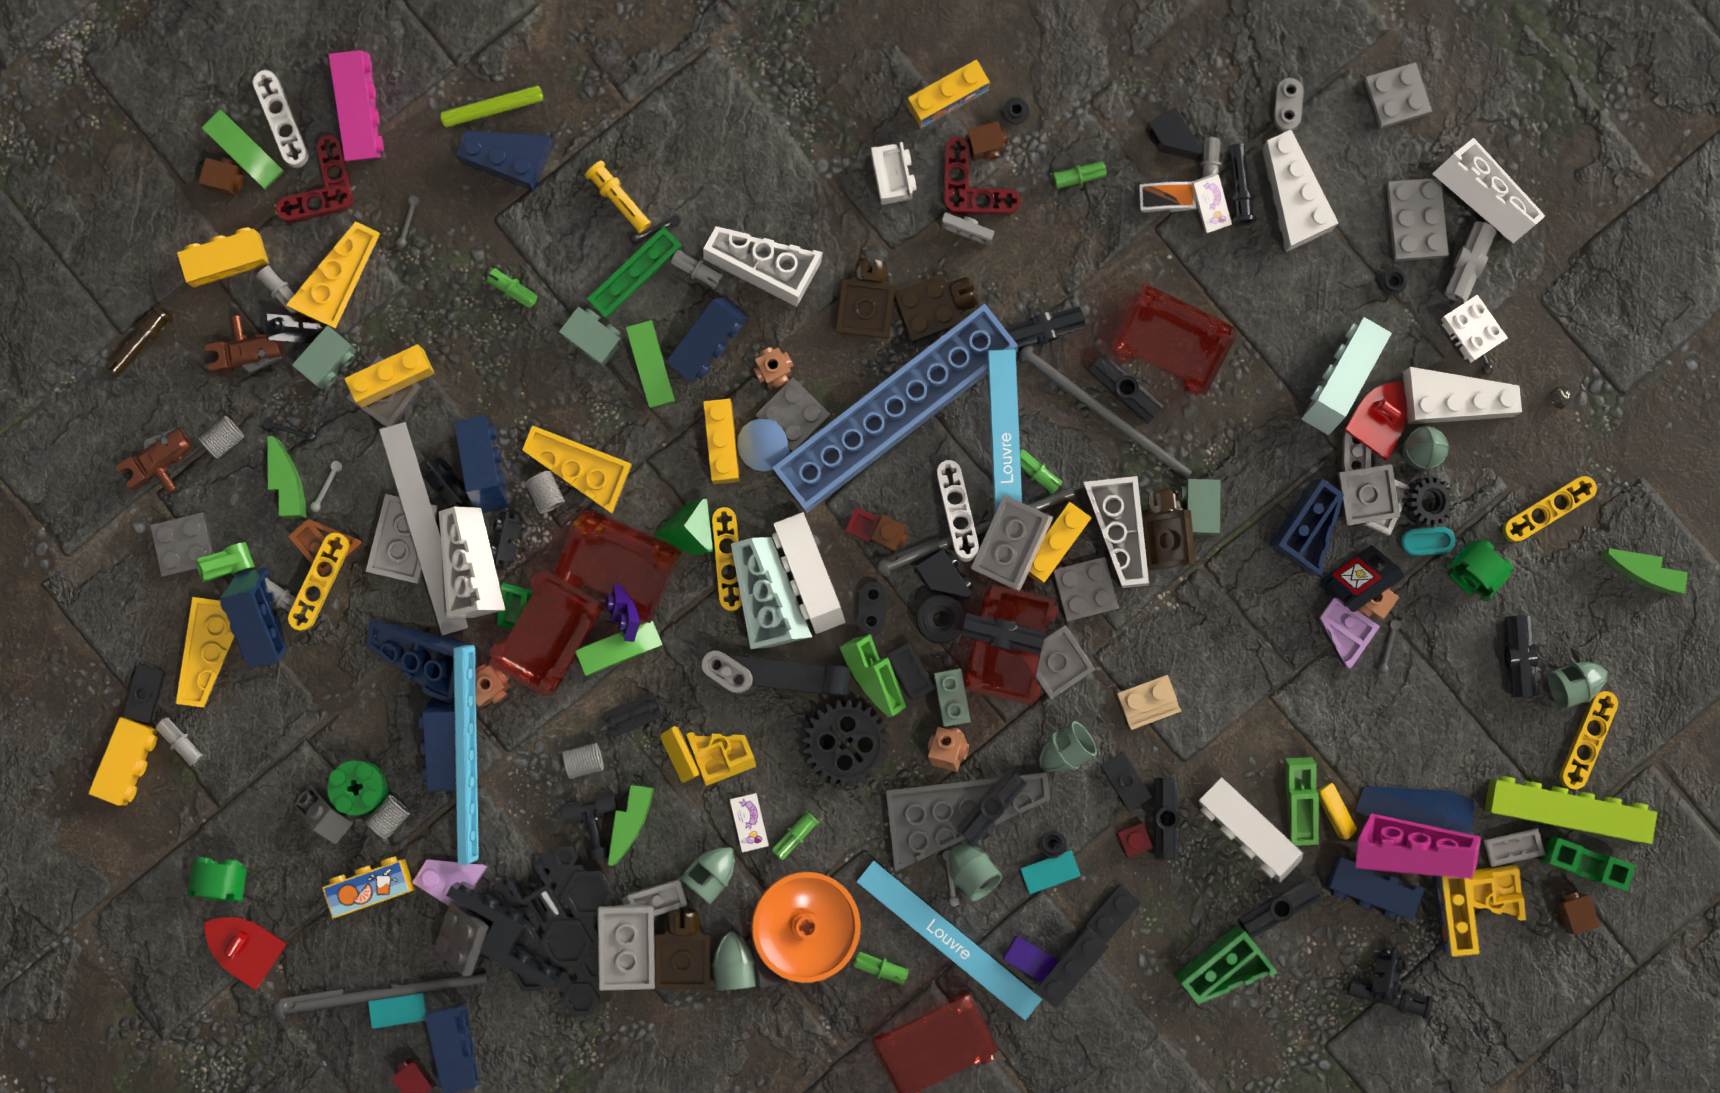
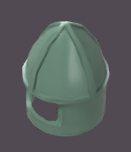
M1423 426L1417 428L1406 437L1402 444L1401 452L1408 466L1416 470H1427L1437 467L1445 460L1448 455L1449 444L1441 431L1434 427Z
M1571 662L1565 667L1548 673V687L1557 705L1562 709H1568L1581 703H1588L1597 696L1603 685L1607 682L1608 671L1599 664Z
M1076 721L1061 731L1053 733L1043 746L1039 756L1040 767L1052 772L1077 770L1080 765L1097 755L1096 745L1091 735Z
M965 844L954 845L950 848V874L954 883L962 889L971 901L974 902L982 899L1000 883L1002 879L1001 872L989 860V856L979 848ZM994 877L985 888H979L987 880Z
M730 847L718 848L703 853L694 859L695 861L680 877L686 885L709 904L714 901L725 887L727 888V884L732 877L735 858L733 849Z
M733 931L729 932L721 940L715 952L714 963L712 964V967H714L715 990H731L756 986L755 961L753 960L752 952L743 938Z

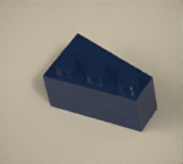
M728 297L713 299L666 362L690 382L698 379L702 380L711 370V363L721 357L727 349L728 343L738 335L751 316Z
M1324 479L1312 480L1269 546L1310 576H1321L1325 554L1330 547L1329 540L1332 529L1336 525L1344 494Z
M467 1003L436 1008L426 1013L425 1018L432 1044V1056L436 1061L438 1070L436 1071L438 1087H442L443 1093L476 1088L480 1085Z

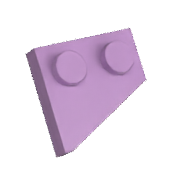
M1334 597L1319 617L1343 663L1349 669L1352 668L1380 627L1359 611H1350L1347 606H1343Z
M427 859L412 883L449 906L450 901H455L446 896L450 887L456 882L461 883L462 881L475 887L487 866L484 864L458 865V862Z

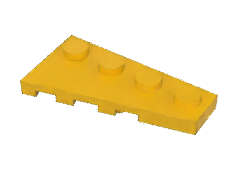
M355 222L286 304V307L335 329L380 233Z
M535 426L531 427L522 449L529 456L613 514L632 467L631 463Z
M192 597L176 704L205 707L235 636L231 632L230 621L226 612L222 610L219 600Z

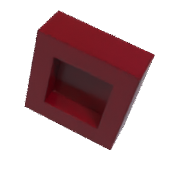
M856 507L845 532L869 543L880 518Z
M1143 823L1117 832L1127 858L1153 848Z

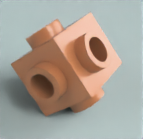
M770 347L758 354L759 358L755 359L757 367L753 370L760 383L765 381L768 388L772 386L776 388L789 381L788 378L792 376L790 368L794 365L787 352L782 354L779 347L774 350ZM776 361L778 367L770 369L768 365Z
M1388 588L1357 611L1367 618L1372 616L1379 621L1386 617L1399 597Z
M484 664L475 670L476 703L478 706H486L490 702L496 704L507 696L505 691L511 686L507 682L509 676L502 667L499 666L497 668L496 665L486 666Z
M950 726L946 727V729L938 727L936 734L931 735L929 740V760L932 766L958 772L961 760L966 759L969 751V744H967L964 733Z

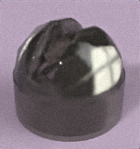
M1559 386L1548 393V399L1554 407L1562 410L1571 402L1572 392L1565 386Z

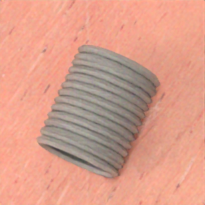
M224 416L212 428L208 429L204 435H201L199 440L216 459H219L233 445L237 444L239 440H242L244 435L228 417Z
M551 471L541 472L525 482L539 513L549 512L565 502Z
M597 743L581 746V748H573V750H566V752L563 751L564 766L569 779L585 776V774H593V772L598 773V771L600 772L604 769L601 752Z
M388 795L384 802L370 814L371 816L365 819V822L381 838L388 839L410 815V812L395 797Z

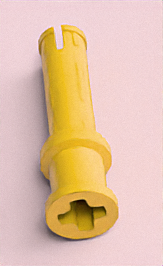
M603 161L594 164L585 173V177L591 179L596 184L602 196H608L638 233L647 229L651 221L645 217L635 203L621 189L620 180L617 177L614 178L604 167L605 163Z

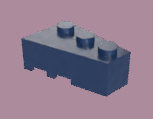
M466 131L456 156L464 165L534 191L552 149L553 142L550 135Z
M486 415L454 422L466 493L474 508H481L482 514L509 508L505 490L506 480L499 464L502 462L499 447L495 446L494 439H498L495 424H490Z
M268 567L237 573L220 597L221 608L227 614L231 632L237 638L240 654L246 660L248 668L279 663L287 650L280 618L274 617L270 602L275 600L274 593H268L265 576H269Z
M432 697L423 714L419 715V728L424 730V740H421V755L426 758V766H423L422 779L423 782H427L428 791L456 790L455 703L449 704Z
M1337 856L1334 859L1324 886L1332 889L1331 895L1346 900L1347 896L1357 899L1356 905L1372 910L1373 906L1383 909L1381 915L1397 920L1398 916L1413 920L1424 892L1422 887L1413 886L1398 878L1390 877L1372 869L1356 868L1355 862Z

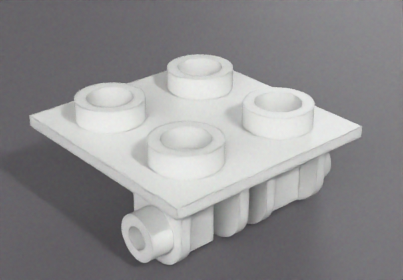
M1478 295L1441 318L1443 322L1442 327L1446 329L1449 335L1455 334L1451 337V340L1456 337L1459 339L1455 346L1463 345L1459 350L1464 355L1465 360L1468 358L1470 362H1473L1507 339V336Z

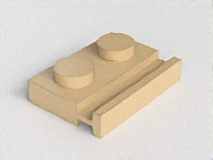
M1168 675L1117 693L1130 730L1181 712Z

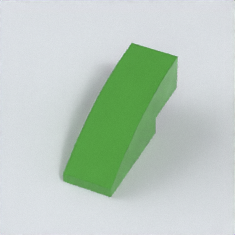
M221 109L202 127L265 190L284 172Z
M652 320L626 327L649 408L675 402Z
M268 436V490L279 493V516L285 519L307 518L305 496L297 469L281 441L274 436Z
M1611 548L1602 550L1600 556L1609 565L1640 585L1675 596L1685 594L1688 572L1661 568L1663 557Z
M653 621L639 625L635 642L624 641L623 632L578 649L575 652L585 676H591L663 646Z
M871 635L854 638L840 647L854 678L866 695L884 714L892 717L906 708L889 658L879 659Z
M1312 757L1285 758L1290 842L1295 846L1319 845V793L1316 790V763Z
M637 785L630 786L627 811L617 810L615 814L608 865H616L638 837L651 806L654 788Z

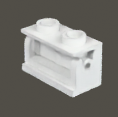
M900 142L899 148L897 144L871 148V157L881 205L912 199V191L916 190L914 175H909L907 168L908 165H911L909 149L904 150L902 142Z

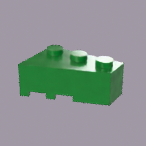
M1235 925L1175 974L1174 977L1186 993L1197 1004L1226 994L1231 989L1244 984L1254 983L1255 980L1267 975H1275L1277 971L1242 928Z

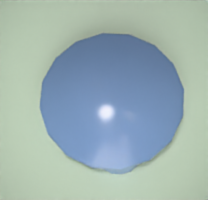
M761 418L750 421L742 428L738 435L737 448L739 456L747 466L754 470H773L772 467L789 454L786 434L773 419Z

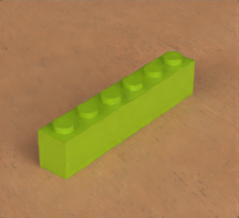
M1499 776L1498 780H1489L1484 812L1639 843L1652 844L1657 812L1648 810L1649 805L1632 802L1631 807L1621 805V799L1605 797V801L1595 800V794L1579 792L1578 796L1568 794L1569 789L1552 786L1551 791L1541 789L1542 784L1526 781L1525 785L1515 784V778Z

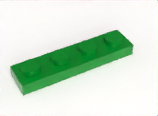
M665 227L661 228L593 292L587 300L607 319L665 265L677 250L682 249V245Z

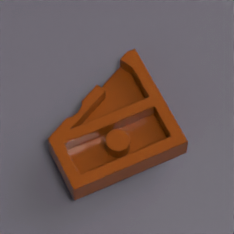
M310 519L288 536L311 564H313L324 539L331 533L343 534L349 540L350 547L344 560L364 544L359 539ZM340 538L337 541L332 540L330 542V545L333 547L331 555L325 552L323 557L337 562L338 558L333 557L336 549L341 550L343 548V545L340 544ZM322 562L318 566V572L322 577H326L332 572V566L328 562Z

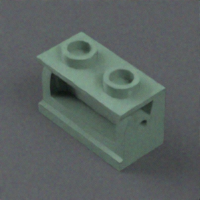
M578 307L560 329L559 333L604 368L619 348L618 343L623 344L619 337L621 333L610 324L605 327L598 322L600 317L589 308L584 311Z
M327 325L293 363V366L322 390L325 386L329 387L337 379L336 374L342 367H347L355 358L354 353L357 350Z
M1188 479L1185 481V486L1180 487L1181 502H1184V510H1191L1193 535L1216 536L1220 533L1221 480Z
M961 669L934 673L943 727L971 722Z

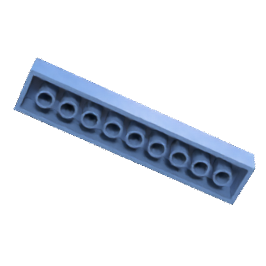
M983 304L773 466V470L808 513L987 375V350L1015 349L1017 351V343L986 304Z

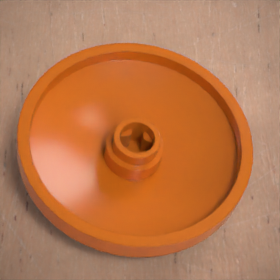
M815 872L792 873L772 883L759 898L752 916V939L761 960L768 968L781 977L802 983L824 980L841 970L856 950L860 937L858 908L850 893L836 880Z

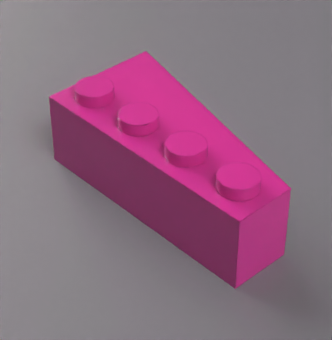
M361 50L329 54L344 159L351 162L381 158L380 152L384 151L382 137L378 135L377 125H380V118L375 107L376 91L372 79L370 54Z
M1371 813L1358 840L1356 868L1472 879L1477 866L1481 837Z

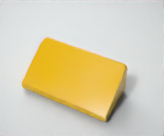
M674 726L662 733L660 738L681 782L685 783L699 776L700 771L679 727Z
M1330 783L1317 790L1319 802L1338 838L1347 840L1357 832V827L1334 784Z

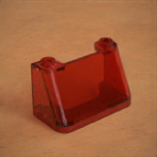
M1141 284L1110 349L1114 351V355L1124 360H1128L1129 357L1134 358L1138 356L1182 378L1183 383L1186 385L1185 389L1195 395L1201 393L1206 396L1235 341L1237 330L1230 324L1151 285Z
M585 511L571 525L552 581L558 583L561 588L566 590L579 588L583 584L606 595L612 593L614 584H620L632 599L640 622L650 623L656 614L675 571L681 551L669 543L604 515Z
M543 569L542 573L537 572L530 583V586L533 587V595L507 640H504L501 644L497 642L490 651L489 657L492 659L489 664L547 697L552 696L558 689L577 656L575 651L582 648L606 603Z
M990 585L985 589L979 616L992 620L998 618L1017 623L1020 627L1031 628L1045 633L1046 626L1049 625L1050 621L1055 622L1058 606L1054 605V598ZM974 640L964 684L965 692L1033 705L1034 701L1039 700L1041 685H1037L1036 679L1040 656L1015 649L1005 650L990 646L987 642Z
M969 989L958 994L953 1003L949 1000L944 1005L898 1028L891 1029V1034L889 1032H882L872 1037V1044L897 1093H922V1090L978 1062L983 1065L996 1058L995 1053L998 1051V1048Z

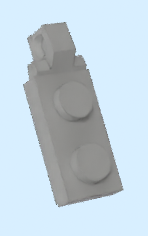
M679 878L628 894L622 898L623 904L617 906L654 905V916L685 907L688 904Z

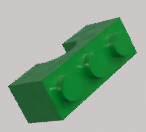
M1548 837L1544 848L1545 855L1542 856L1540 863L1622 891H1628L1636 867L1634 864L1584 849L1583 846L1556 837Z

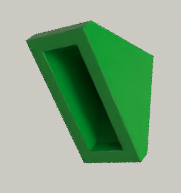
M707 499L687 503L660 527L654 535L693 556L713 552Z
M502 583L501 594L505 610L498 612L497 626L523 632L526 627L559 599L533 590Z

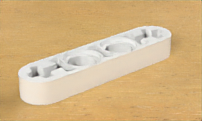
M260 71L254 77V88L282 157L291 167H302L308 161V151L280 82L272 72ZM264 79H268L271 82L269 86L274 94L269 95L268 91L262 86L264 85ZM274 101L283 103V109L277 114L271 113L269 109ZM283 125H291L293 129L292 134L285 138L281 137L279 129ZM293 143L296 150L301 152L298 154L299 159L294 160L290 157L293 155V152L288 144Z
M946 460L937 469L939 487L955 554L960 560L969 562L976 558L979 544L961 468L955 461ZM947 468H950L951 472H956L953 474L954 485L949 486L947 475L942 476ZM952 492H958L963 497L962 501L957 505L950 504L947 500L948 495ZM958 517H964L969 522L968 526L963 530L956 529L953 525L954 520ZM967 535L968 545L974 546L970 554H966L964 550H959L963 548L962 536Z

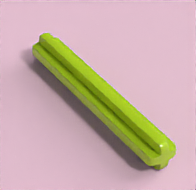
M534 86L441 112L440 117L442 124L445 127L540 102L543 100V95L540 87Z

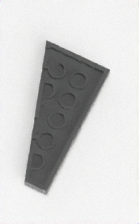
M1047 773L1020 775L1028 784L992 826L1050 800ZM1001 778L886 790L895 872L965 840L966 838L957 829ZM990 799L985 803V811L988 814L993 815L999 811L1000 806L997 800Z

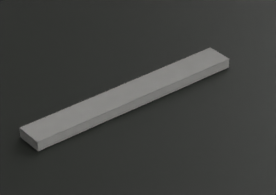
M406 422L379 429L441 636L466 629L468 625L465 618H447L441 537Z

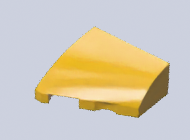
M693 732L686 734L706 786L756 767L754 756L745 735L726 737L721 734H712L711 736H695Z
M1517 864L1474 871L1473 877L1470 879L1473 907L1480 909L1488 908L1493 913L1501 915L1503 912L1516 916L1517 920H1526L1524 897L1521 893L1520 871Z

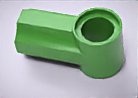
M246 542L231 545L222 552L196 559L197 571L203 582L229 574L236 576L239 572L255 569Z

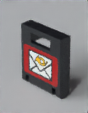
M1370 545L1321 580V585L1343 606H1347L1350 611L1355 612L1403 579L1404 575L1398 565L1373 545ZM1379 563L1385 567L1381 571L1377 569L1379 568Z

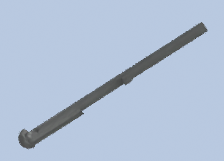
M1025 346L1020 350L1019 361L1022 364L1024 362L1028 363L1184 479L1191 475L1192 471L1034 354L1032 352L1035 349L1033 346Z
M1068 488L1028 504V506L1041 511L1074 498L1075 495L1072 488ZM988 518L985 522L974 526L976 536L988 531L993 518ZM951 535L943 539L937 537L887 558L882 557L877 563V570L881 575L889 577L891 576L890 571L953 546ZM967 535L962 536V541H966Z
M483 972L472 974L471 976H457L405 985L394 984L392 989L386 990L374 989L343 994L344 990L341 989L281 998L274 1003L272 1011L276 1018L284 1020L286 1014L488 983V974Z

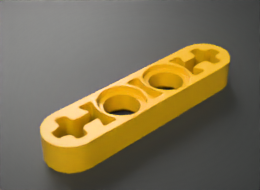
M1587 476L1574 479L1507 520L1502 527L1503 536L1510 542L1526 539L1591 499L1597 491L1595 481ZM1580 484L1588 486L1586 494L1581 493L1575 497L1571 494L1580 488ZM1557 495L1564 496L1567 500V506L1564 510H1559L1554 505V499ZM1534 509H1540L1544 512L1545 519L1541 524L1532 520L1531 515ZM1526 521L1529 526L1519 530L1520 536L1518 534H1511L1510 530L1513 529L1512 523L1514 526H1517Z
M722 507L714 512L712 518L719 600L724 609L737 611L742 607L739 588L733 587L734 595L739 596V601H735V606H730L729 602L724 601V598L729 597L728 587L725 589L722 587V584L733 585L738 583L737 575L732 580H726L722 577V570L725 566L732 565L735 567L733 552L726 554L721 552L719 548L721 541L724 539H731L734 543L739 542L737 518L731 509ZM722 513L732 517V521H729L727 525L728 531L734 530V535L723 534L718 536V531L723 532L722 523L717 522V519L722 517Z
M331 533L324 539L289 613L288 620L294 629L304 631L314 625L349 551V540L343 534ZM340 538V544L343 545V548L341 550L336 549L333 557L338 558L337 562L323 557L325 552L331 555L333 547L330 545V542L332 540L337 541ZM322 562H328L332 566V572L327 577H321L318 573V566ZM312 586L318 587L321 593L320 598L314 602L309 601L306 597L307 590ZM303 601L307 605L315 606L314 611L307 609L305 617L308 618V622L301 623L299 626V620L295 617L296 614H302L305 610V607L300 606L301 602Z
M1599 692L1597 696L1591 699L1560 771L1559 779L1565 788L1580 789L1588 780L1618 707V700L1611 692ZM1607 697L1606 702L1610 706L1609 708H1603L1600 714L1605 716V720L1599 716H1593V712L1599 713L1602 705L1598 703L1599 699ZM1592 720L1597 721L1600 725V732L1596 736L1589 734L1587 731V725ZM1581 745H1586L1590 750V756L1586 760H1581L1577 756V749ZM1572 761L1585 765L1584 769L1578 768L1575 776L1579 778V781L1570 783L1571 779L1567 775L1568 773H1574L1577 765H1572Z

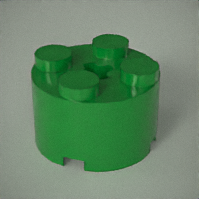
M1481 539L1479 542L1469 541L1447 565V570L1451 568L1453 571L1450 574L1452 580L1471 596L1474 593L1481 595L1478 599L1481 601H1489L1510 578L1511 571L1514 568L1509 560L1501 558L1493 551V545L1485 539Z
M368 761L345 762L330 774L328 781V796L331 803L339 812L348 815H365L374 812L385 800L389 789L385 773L378 766ZM362 784L363 789H360L359 793L354 792V786Z
M195 857V863H191L187 897L196 898V896H201L205 900L235 902L236 900L243 902L247 868H244L245 864L235 860H223L222 864H217V861H212L210 858Z

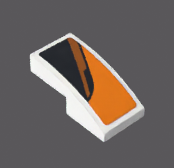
M1165 182L1140 185V205L1143 213L1162 210L1176 212L1197 209V201L1191 182Z

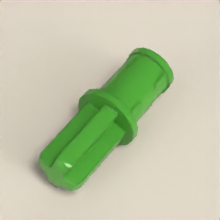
M1098 162L1082 167L1075 165L1073 169L1053 173L1055 187L1058 190L1075 184L1082 186L1083 182L1105 177L1106 167L1103 162Z
M497 268L490 272L494 277L488 276L487 283L504 292L505 297H512L528 308H531L536 303L538 296L519 284L518 279H511Z
M1022 449L1020 451V467L1031 476L1030 480L1033 481L1035 479L1052 495L1063 481L1046 469L1045 463L1040 464Z
M806 811L792 828H787L789 831L772 848L773 853L778 858L785 859L800 842H804L805 836L820 822Z
M862 952L857 954L854 961L856 968L877 975V979L882 977L902 986L909 972L907 968L887 962L886 958L881 960Z

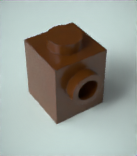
M998 122L967 130L966 137L973 161L984 158L985 161H992L998 159L1000 154L1004 153L1008 139L1005 129H1000Z
M205 158L199 184L206 190L236 197L238 190H241L243 187L244 175L236 166V162L230 159L221 158L220 161Z
M882 515L871 537V542L895 553L897 547L902 549L909 535L905 533L907 526Z
M1572 891L1563 894L1564 899L1556 901L1566 933L1575 935L1600 927L1590 895L1580 894L1579 891Z

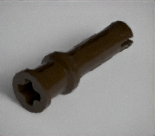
M154 304L152 306L153 310L143 322L139 321L136 327L138 330L111 361L105 365V368L111 370L110 372L115 376L120 377V374L150 340L157 339L159 331L166 323L174 320L158 305Z

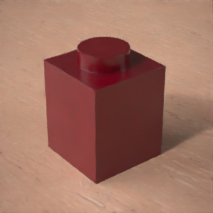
M419 1058L414 1062H411L410 1059L404 1061L395 1068L398 1073L391 1077L401 1093H427L437 1086Z

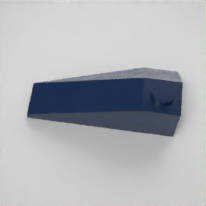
M370 620L366 646L388 664L393 663L404 672L403 676L408 680L413 679L423 687L422 691L428 696L449 704L455 703L454 648L470 644L450 637ZM474 646V647H475V659H476V654H477V648H478V647Z
M1363 786L1354 811L1370 817L1372 813L1470 834L1473 826L1475 800L1448 790Z

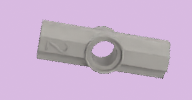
M1477 221L1473 224L1466 243L1458 252L1453 264L1454 271L1444 293L1449 299L1456 302H1467L1476 278H1479L1488 260L1486 255L1497 231L1492 225Z

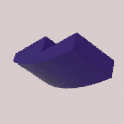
M614 584L612 593L607 594L606 610H610L611 621L618 622L619 630H623L624 641L635 642L640 624L637 609L625 589L620 584Z
M1017 935L1014 936L1002 957L1003 960L1040 983L1058 963V960Z

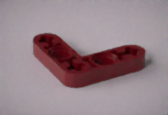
M325 135L317 143V152L325 188L280 199L276 205V212L283 221L287 223L299 222L343 212L352 207L354 197L347 164L344 159L343 146L335 136ZM328 143L336 146V148L332 149L333 157L336 160H331L329 153L324 150L328 148ZM333 167H340L342 169V175L337 180H332L328 176L329 170ZM340 192L347 196V198L343 199V204H339L336 200L330 201L331 207L328 208L325 195H328L330 200L337 199ZM312 198H320L322 201L321 207L316 211L309 210L308 203ZM299 201H302V207L305 213H302L300 209H294L291 211L292 215L290 216L283 212L287 209L288 204L293 208L301 207Z
M958 136L951 138L947 142L945 149L944 204L947 211L952 214L966 215L1015 214L1021 204L1018 192L1012 189L969 188V144L964 138ZM955 144H960V148L965 151L960 152L959 162L949 164V161L954 162L955 152L950 149H953ZM953 169H960L964 173V178L960 182H954L950 179L949 173ZM954 188H959V200L964 201L959 204V207H954V203L949 202V200L954 198ZM979 195H985L989 198L990 205L986 208H979L975 204V199ZM994 195H998L997 201H1005L1007 196H1010L1012 201H1016V203L1012 204L1011 208H1006L1005 203H998V209L993 208L995 202Z

